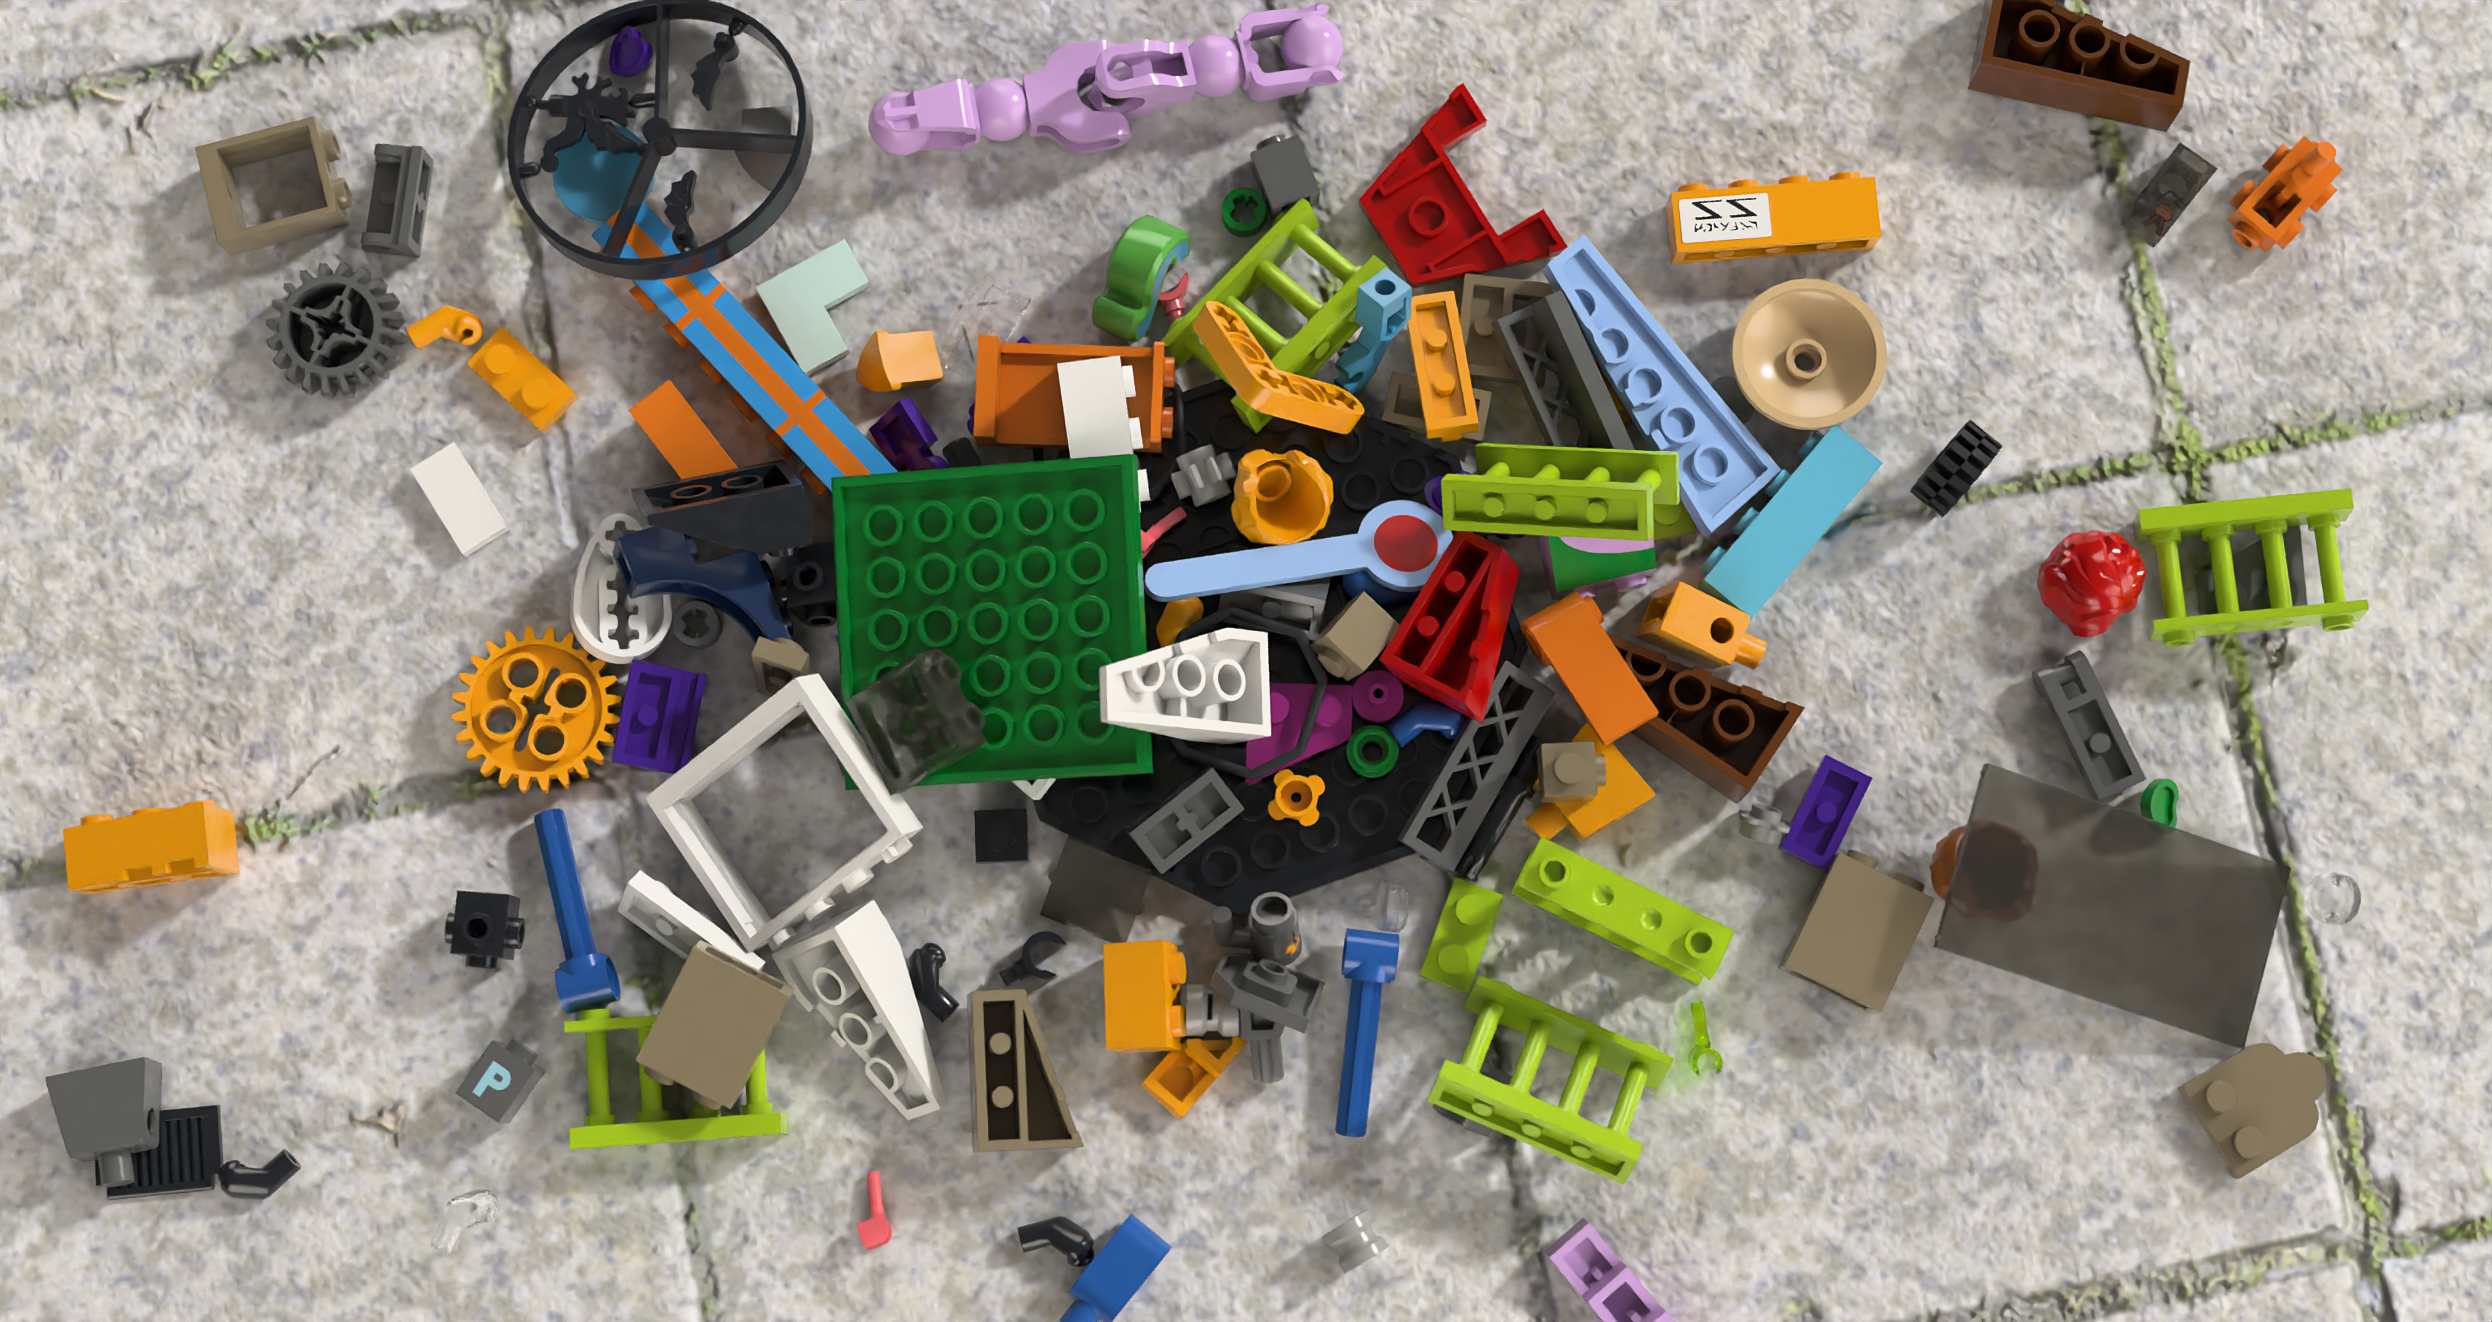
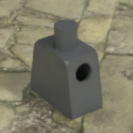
M140 1057L45 1077L66 1151L70 1158L83 1162L98 1160L102 1187H115L133 1183L134 1173L131 1153L155 1149L159 1145L162 1063L146 1057Z

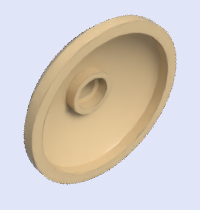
M1805 278L1777 284L1761 293L1750 303L1742 314L1733 335L1731 362L1740 390L1757 411L1783 426L1800 430H1820L1850 420L1868 405L1883 380L1887 362V349L1884 333L1879 321L1861 298L1836 283ZM1798 357L1809 359L1812 369L1808 371L1798 369L1795 365V359Z

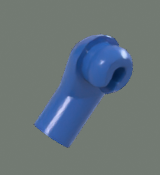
M1366 571L1342 575L1343 588L1350 597L1354 598L1365 592L1381 608L1418 597L1419 595L1418 591L1402 592L1384 587L1373 580Z
M1421 700L1388 725L1386 729L1392 733L1397 743L1404 747L1425 729L1440 731L1447 739H1455L1466 719L1462 716V713L1439 701Z

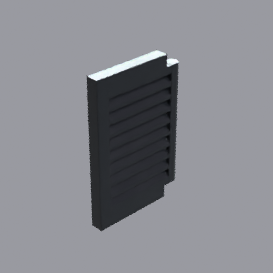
M220 1105L159 1111L158 1147L131 1153L134 1182L121 1186L107 1187L108 1200L214 1190V1174H218L219 1169L224 1164ZM96 1160V1186H101L99 1161Z

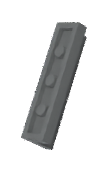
M1563 290L1550 294L1528 307L1492 322V326L1547 446L1586 448L1588 445L1589 448L1635 450ZM1528 318L1531 319L1539 337L1534 352L1519 346L1510 326ZM1540 366L1555 372L1560 383L1555 398L1539 391L1535 379ZM1561 413L1575 418L1581 432L1576 445L1561 439L1556 426Z
M1500 660L1496 668L1485 713L1486 716L1491 707L1492 716L1484 718L1483 724L1467 717L1462 729L1450 746L1397 840L1421 854L1419 858L1433 867L1453 872L1556 692L1507 660ZM1507 677L1519 684L1502 712L1498 693ZM1494 723V728L1476 757L1473 736L1479 727ZM1465 752L1467 761L1459 763L1461 757ZM1468 768L1469 775L1456 802L1451 803L1446 783L1453 772ZM1439 797L1441 806L1433 808L1435 802ZM1443 813L1444 828L1434 847L1416 838L1426 818Z

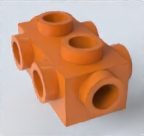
M2305 136L2291 149L2283 143L2262 165L2269 174L2257 186L2252 180H2249L2230 200L2229 203L2236 208L2227 219L2234 226L2231 230L2234 239L2244 248L2252 251L2259 247L2266 253L2275 244L2284 249L2304 228V225L2298 221L2300 216L2309 207L2317 213L2338 190L2331 184L2343 170L2335 163V147L2325 141L2320 143L2311 142ZM2257 211H2262L2266 213L2270 219V223H2268L2263 217H2261L2257 213Z

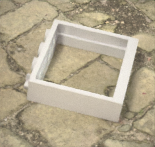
M819 674L793 679L645 797V800L748 953L766 946H770L775 951L786 945L797 936V932L794 929L796 925L805 918L811 923L832 910L836 904L831 898L843 889L847 893H851L866 884L874 877L870 870L882 859L888 864L901 857L913 846L909 839L923 829L917 817ZM806 710L888 831L771 920L691 800Z

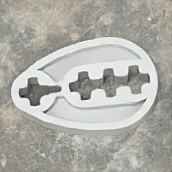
M613 514L602 521L589 540L579 563L571 593L570 620L574 635L581 646L591 655L610 663L628 664L632 660L640 661L646 658L660 646L671 624L672 604L670 594L647 595L630 599L629 594H627L624 607L626 611L634 612V615L629 616L625 625V633L627 636L635 637V639L629 642L627 649H620L617 640L609 639L617 629L618 618L616 615L608 614V612L613 611L616 605L617 593L615 590H608L607 587L613 585L615 578L622 577L612 554L615 542L606 540V538L611 537L614 529L622 530L623 536L643 530L633 517L626 514Z

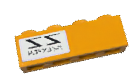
M1853 171L1833 174L1829 177V180L1810 182L1808 176L1796 175L1782 178L1779 180V184L1759 186V181L1754 179L1738 180L1729 183L1728 188L1709 190L1708 185L1704 183L1687 184L1680 186L1678 192H1671L1666 204L1671 265L1870 250L1875 247L1881 237L1875 177L1860 178V173Z

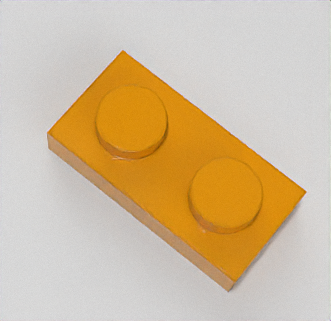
M502 326L467 362L478 375L543 434L579 398L574 391Z

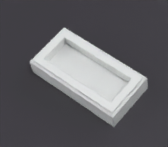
M454 442L410 469L464 556L467 557L510 530L458 445Z

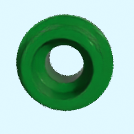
M1377 725L1364 726L1354 732L1349 739L1346 752L1350 766L1358 774L1369 778L1381 777L1390 772L1397 762L1399 755L1397 740L1384 727ZM1368 743H1376L1382 748L1383 755L1377 761H1369L1363 756V747Z

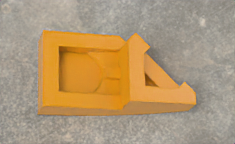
M1242 1037L1201 1041V1038L1187 1039L1182 1044V1050L1170 1051L1143 1081L1141 1087L1180 1121L1245 1047L1248 1041L1243 1040Z

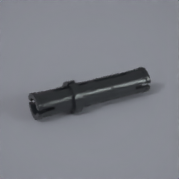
M1533 734L1454 869L1457 873H1461L1469 858L1473 856V860L1463 876L1474 883H1477L1479 875L1525 799L1531 801L1536 793L1532 788L1538 779L1537 755L1534 760L1532 755L1542 739Z

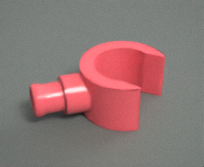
M1187 272L1183 275L1178 287L1174 291L1169 293L1160 292L1157 305L1163 306L1165 315L1169 317L1171 324L1177 318L1184 316L1183 311L1185 308L1182 300L1186 296L1189 287Z

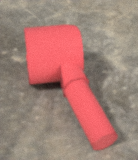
M1180 506L1152 525L1147 532L1141 529L1142 559L1148 555L1156 540L1162 534L1187 517L1185 511Z
M880 1172L867 1173L869 1210L872 1218L856 1224L861 1242L868 1250L887 1244L892 1237V1229L882 1205Z

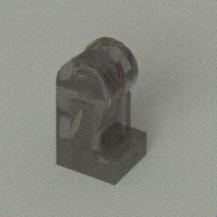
M2179 142L2133 202L2135 204L2120 225L2154 248L2218 168Z

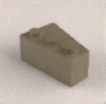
M1025 989L971 991L967 994L973 1153L1084 1147L1066 1103L1061 1083L1059 1084L1049 1058L1047 1046Z

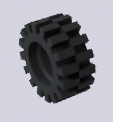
M1969 420L1929 465L1910 492L1939 516L1944 517L1980 477L2003 445L1972 420Z

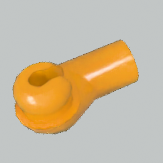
M1198 597L1168 601L1156 626V635L1161 648L1173 645L1178 633L1182 629L1202 618L1204 607Z

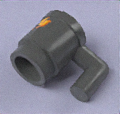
M1264 893L1253 901L1251 912L1248 916L1249 928L1233 927L1232 912L1225 906H1219L1212 910L1211 920L1214 939L1219 946L1251 949L1255 960H1271L1283 966L1293 963L1302 951V938L1299 932L1297 911L1292 905L1291 900L1282 893Z

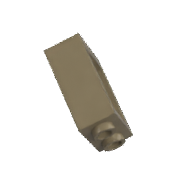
M314 116L195 147L216 240L230 255L234 256L350 225L346 208L353 206L351 193L345 178H338L335 161L341 160L340 147L333 130L327 131ZM312 148L326 207L246 228L232 168Z

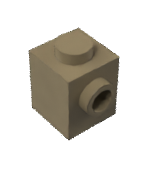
M1362 592L1344 605L1312 642L1311 646L1319 655L1318 660L1326 671L1336 677H1343L1346 681H1349L1367 669L1391 641L1400 624L1368 594Z
M1595 741L1541 744L1538 748L1537 765L1540 803L1592 801L1598 795L1597 786H1606L1604 754L1595 755Z

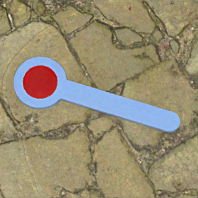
M1395 500L1383 503L1372 509L1361 522L1357 534L1158 563L1148 569L1145 575L1144 588L1147 594L1154 600L1168 602L1366 571L1373 580L1389 589L1402 592L1421 591L1452 541L1453 535L1451 530H1443V518L1433 509L1414 501Z

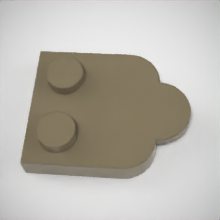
M2257 1043L2243 1047L2179 1086L2178 1089L2233 1177L2240 1179L2306 1139L2314 1132L2319 1120V1112L2315 1101L2323 1094L2327 1078L2324 1067L2314 1056L2303 1052L2285 1055L2274 1045Z

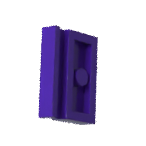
M632 660L611 763L675 774L688 764L707 675Z

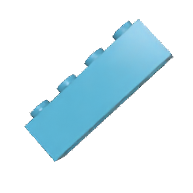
M1836 424L1833 425L1825 436L1818 430L1812 434L1797 452L1804 461L1795 472L1791 474L1784 468L1765 490V493L1772 498L1760 513L1751 507L1732 529L1739 538L1726 552L1718 546L1699 568L1707 576L1698 588L1705 594L1750 616V621L1883 464Z

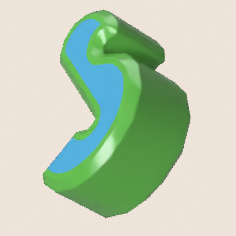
M1148 214L1134 220L1126 227L1116 242L1109 258L1105 290L1101 296L1095 299L1091 317L1094 326L1131 344L1139 341L1146 334L1150 327L1169 265L1176 264L1189 256L1191 243L1186 231Z

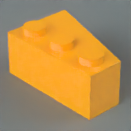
M216 801L189 802L183 806L169 809H138L132 811V816L113 819V815L87 816L80 818L81 825L63 828L68 891L87 895L240 874L234 812L216 807Z

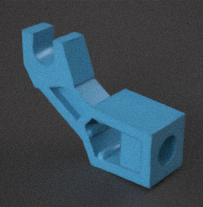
M1387 267L1358 287L1355 321L1363 329L1357 340L1335 362V368L1342 374L1334 379V385L1343 388L1352 395L1365 386L1376 373L1377 367L1391 340L1411 319L1412 287Z

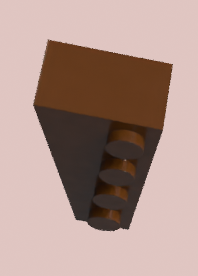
M1985 0L1969 79V90L2163 132L2168 131L2182 109L2190 60L2131 33L2126 37L2104 27L2102 25L2103 20L2087 13L2083 17L2056 5V0Z

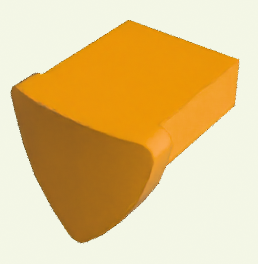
M932 330L888 334L887 331H875L861 352L856 370V380L864 387L876 392H890L900 390L901 388L935 385L944 379Z

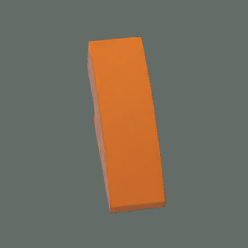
M670 379L628 410L681 479L738 468Z

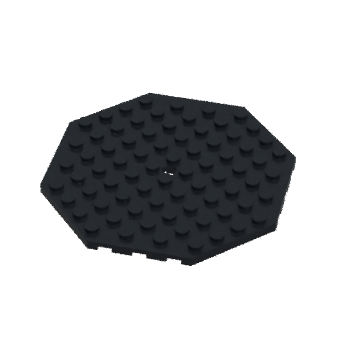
M1219 379L1183 392L1188 452L1212 444L1216 456L1228 452L1236 474L1240 459L1246 453L1256 449H1264L1272 454L1277 453L1281 455L1291 450H1297L1317 460L1320 467L1330 476L1333 482V502L1330 505V513L1325 527L1317 531V534L1311 536V539L1307 541L1357 534L1365 516L1372 509L1386 502L1408 500L1431 508L1425 499V484L1435 476L1445 477L1447 474L1463 471L1458 456L1441 448L1436 449L1411 437V434L1375 417L1372 419L1362 415L1349 434H1340L1273 416L1256 434L1239 417L1231 402L1236 396V391L1224 380ZM1173 395L1164 398V407H1173L1172 438H1163L1162 453L1134 452L1139 459L1141 470L1146 469L1149 490L1178 457ZM1059 449L1056 460L1070 459L1069 450ZM1236 477L1227 480L1231 490L1230 494L1199 507H1195L1191 495L1180 499L1172 480L1155 500L1140 504V526L1144 532H1147L1152 525L1179 506L1187 515V517L1162 534L1156 540L1148 555L1142 559L1143 585L1148 569L1158 563L1230 553L1233 545L1256 549L1264 548L1259 543L1250 542L1247 537L1241 534L1233 521L1231 506L1235 500L1234 485ZM1451 530L1453 537L1455 536L1457 531ZM1473 532L1489 540L1486 532ZM1342 575L1331 577L1320 633L1344 605L1353 599L1343 588ZM1144 588L1147 652H1151L1161 648L1156 635V626L1168 602L1154 600L1147 594ZM1221 593L1198 597L1204 607L1201 619L1218 611ZM1417 597L1383 609L1396 622L1401 624ZM1512 605L1498 663L1500 660H1507L1519 668L1528 650V645ZM1220 621L1186 640L1224 628L1240 629L1243 626ZM1262 630L1267 632L1269 683L1317 684V679L1296 638ZM1388 644L1364 672L1349 681H1346L1343 677H1336L1323 668L1327 676V685H1353L1354 687L1356 681L1369 671L1383 670L1391 673L1379 660ZM1507 677L1498 693L1501 705L1513 682L1509 677ZM1400 682L1404 691V701L1398 715L1387 723L1371 724L1362 720L1352 706L1351 736L1358 729L1368 725L1386 728L1417 702L1435 699ZM1380 692L1373 694L1376 698L1383 696ZM1491 707L1488 710L1485 718L1492 716ZM1492 724L1479 727L1472 738L1476 757ZM1425 729L1404 747L1398 744L1399 755L1395 766L1390 772L1377 778L1364 777L1350 766L1346 753L1348 741L1329 750L1326 749L1311 756L1310 759L1295 766L1285 768L1291 770L1294 775H1301L1306 778L1312 775L1319 776L1324 782L1325 790L1318 796L1316 806L1319 818L1311 826H1303L1299 820L1291 818L1275 820L1270 816L1268 805L1275 798L1277 787L1274 783V777L1278 772L1263 778L1262 781L1256 784H1246V778L1212 767L1244 807V810L1163 874L1152 865L1124 828L1205 765L1183 758L1178 754L1169 736L1151 732L1153 773L1057 778L1040 800L1032 799L1040 822L1217 907L1225 906L1231 910L1232 914L1239 917L1250 913L1253 901L1264 893L1278 892L1290 899L1417 854L1418 852L1398 841L1397 838L1455 739H1447L1440 731ZM1182 739L1187 748L1246 767L1247 741L1229 745ZM1368 743L1362 749L1363 756L1369 761H1377L1383 755L1382 748L1376 743ZM1465 752L1461 757L1459 763L1467 761ZM1468 768L1453 772L1446 783L1451 803L1456 802L1469 775ZM1294 793L1291 799L1293 802L1298 803L1302 797L1299 793ZM1439 797L1435 802L1433 808L1441 806ZM1443 813L1426 818L1416 838L1434 847L1444 828Z

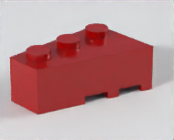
M1457 531L1379 659L1400 682L1481 724L1484 722L1520 569L1505 549L1473 532Z

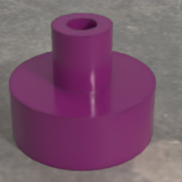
M1373 670L1363 674L1356 681L1352 690V706L1354 711L1362 720L1371 724H1384L1391 721L1398 715L1403 705L1404 691L1401 683L1394 675L1383 670ZM1380 692L1383 696L1376 698L1373 694Z

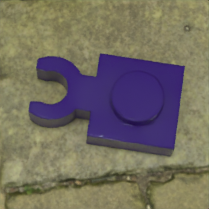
M912 398L898 401L868 429L890 464L897 471L906 468L909 471L950 468L946 460L934 455L930 450V447L938 441V438Z

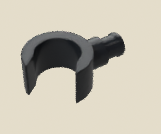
M1042 931L1035 933L1025 942L1022 949V957L1011 962L1012 965L999 971L1004 984L1009 986L1018 979L1022 981L1031 975L1044 980L1058 977L1052 972L1036 968L1031 958L1032 951L1042 941H1052L1067 946V943L1053 932Z

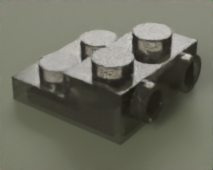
M941 648L912 655L845 702L890 795L905 792L936 770L955 764L987 742L982 732L985 726L983 713L975 704L967 702L958 684L961 680V670L953 658L943 654Z

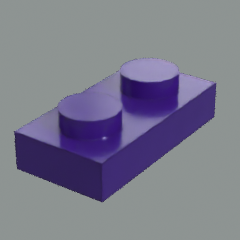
M1824 755L1789 824L1790 831L1785 833L1778 849L1823 872L1828 871L1873 778L1828 755Z

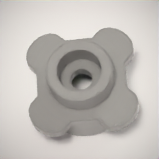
M1754 803L1751 810L1739 809L1738 815H1740L1739 820L1742 821L1739 833L1755 841L1778 845L1782 833H1789L1790 827L1788 826V821L1781 819L1783 812L1773 807Z

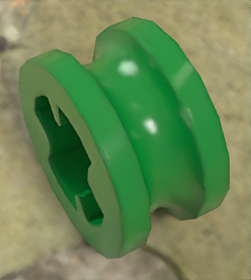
M1239 187L1232 190L1225 196L1222 203V221L1225 228L1237 237L1249 238L1258 234L1263 229L1267 220V205L1263 196L1258 191L1249 187ZM1245 201V207H1248L1249 202L1256 206L1253 210L1254 220L1252 222L1243 224V218L1240 219L1239 223L1232 218L1236 214V203Z

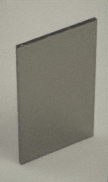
M1985 763L1980 772L1979 783L1933 947L2238 1049H2244L2291 868Z

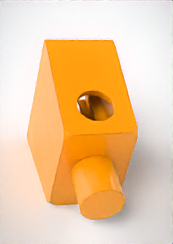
M1681 581L1653 591L1635 635L1637 639L1711 669L1731 665L1734 661L1754 670L1759 665L1767 645L1766 641L1745 632L1750 622L1749 615Z
M1588 722L1570 742L1595 741V755L1604 754L1606 786H1597L1598 795L1592 801L1544 803L1524 820L1527 827L1538 840H1540V837L1550 840L1564 827H1567L1573 836L1581 842L1642 807L1656 795L1613 743L1605 747L1603 746ZM1537 780L1533 788L1539 794V781Z

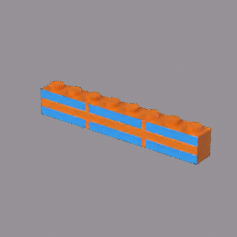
M644 201L620 258L647 259L680 253L672 240L673 232ZM620 209L591 235L601 248L597 252L599 254L603 252ZM708 269L675 278L658 280L630 279L635 286L629 292L649 314L657 308L668 319L669 322L662 328L683 350L691 344L703 357L696 363L716 386L724 380L737 393L731 399L732 403L751 423L759 417L771 429L765 438L785 459L793 453L803 463L805 468L799 474L819 496L826 490L832 494V477L898 472Z

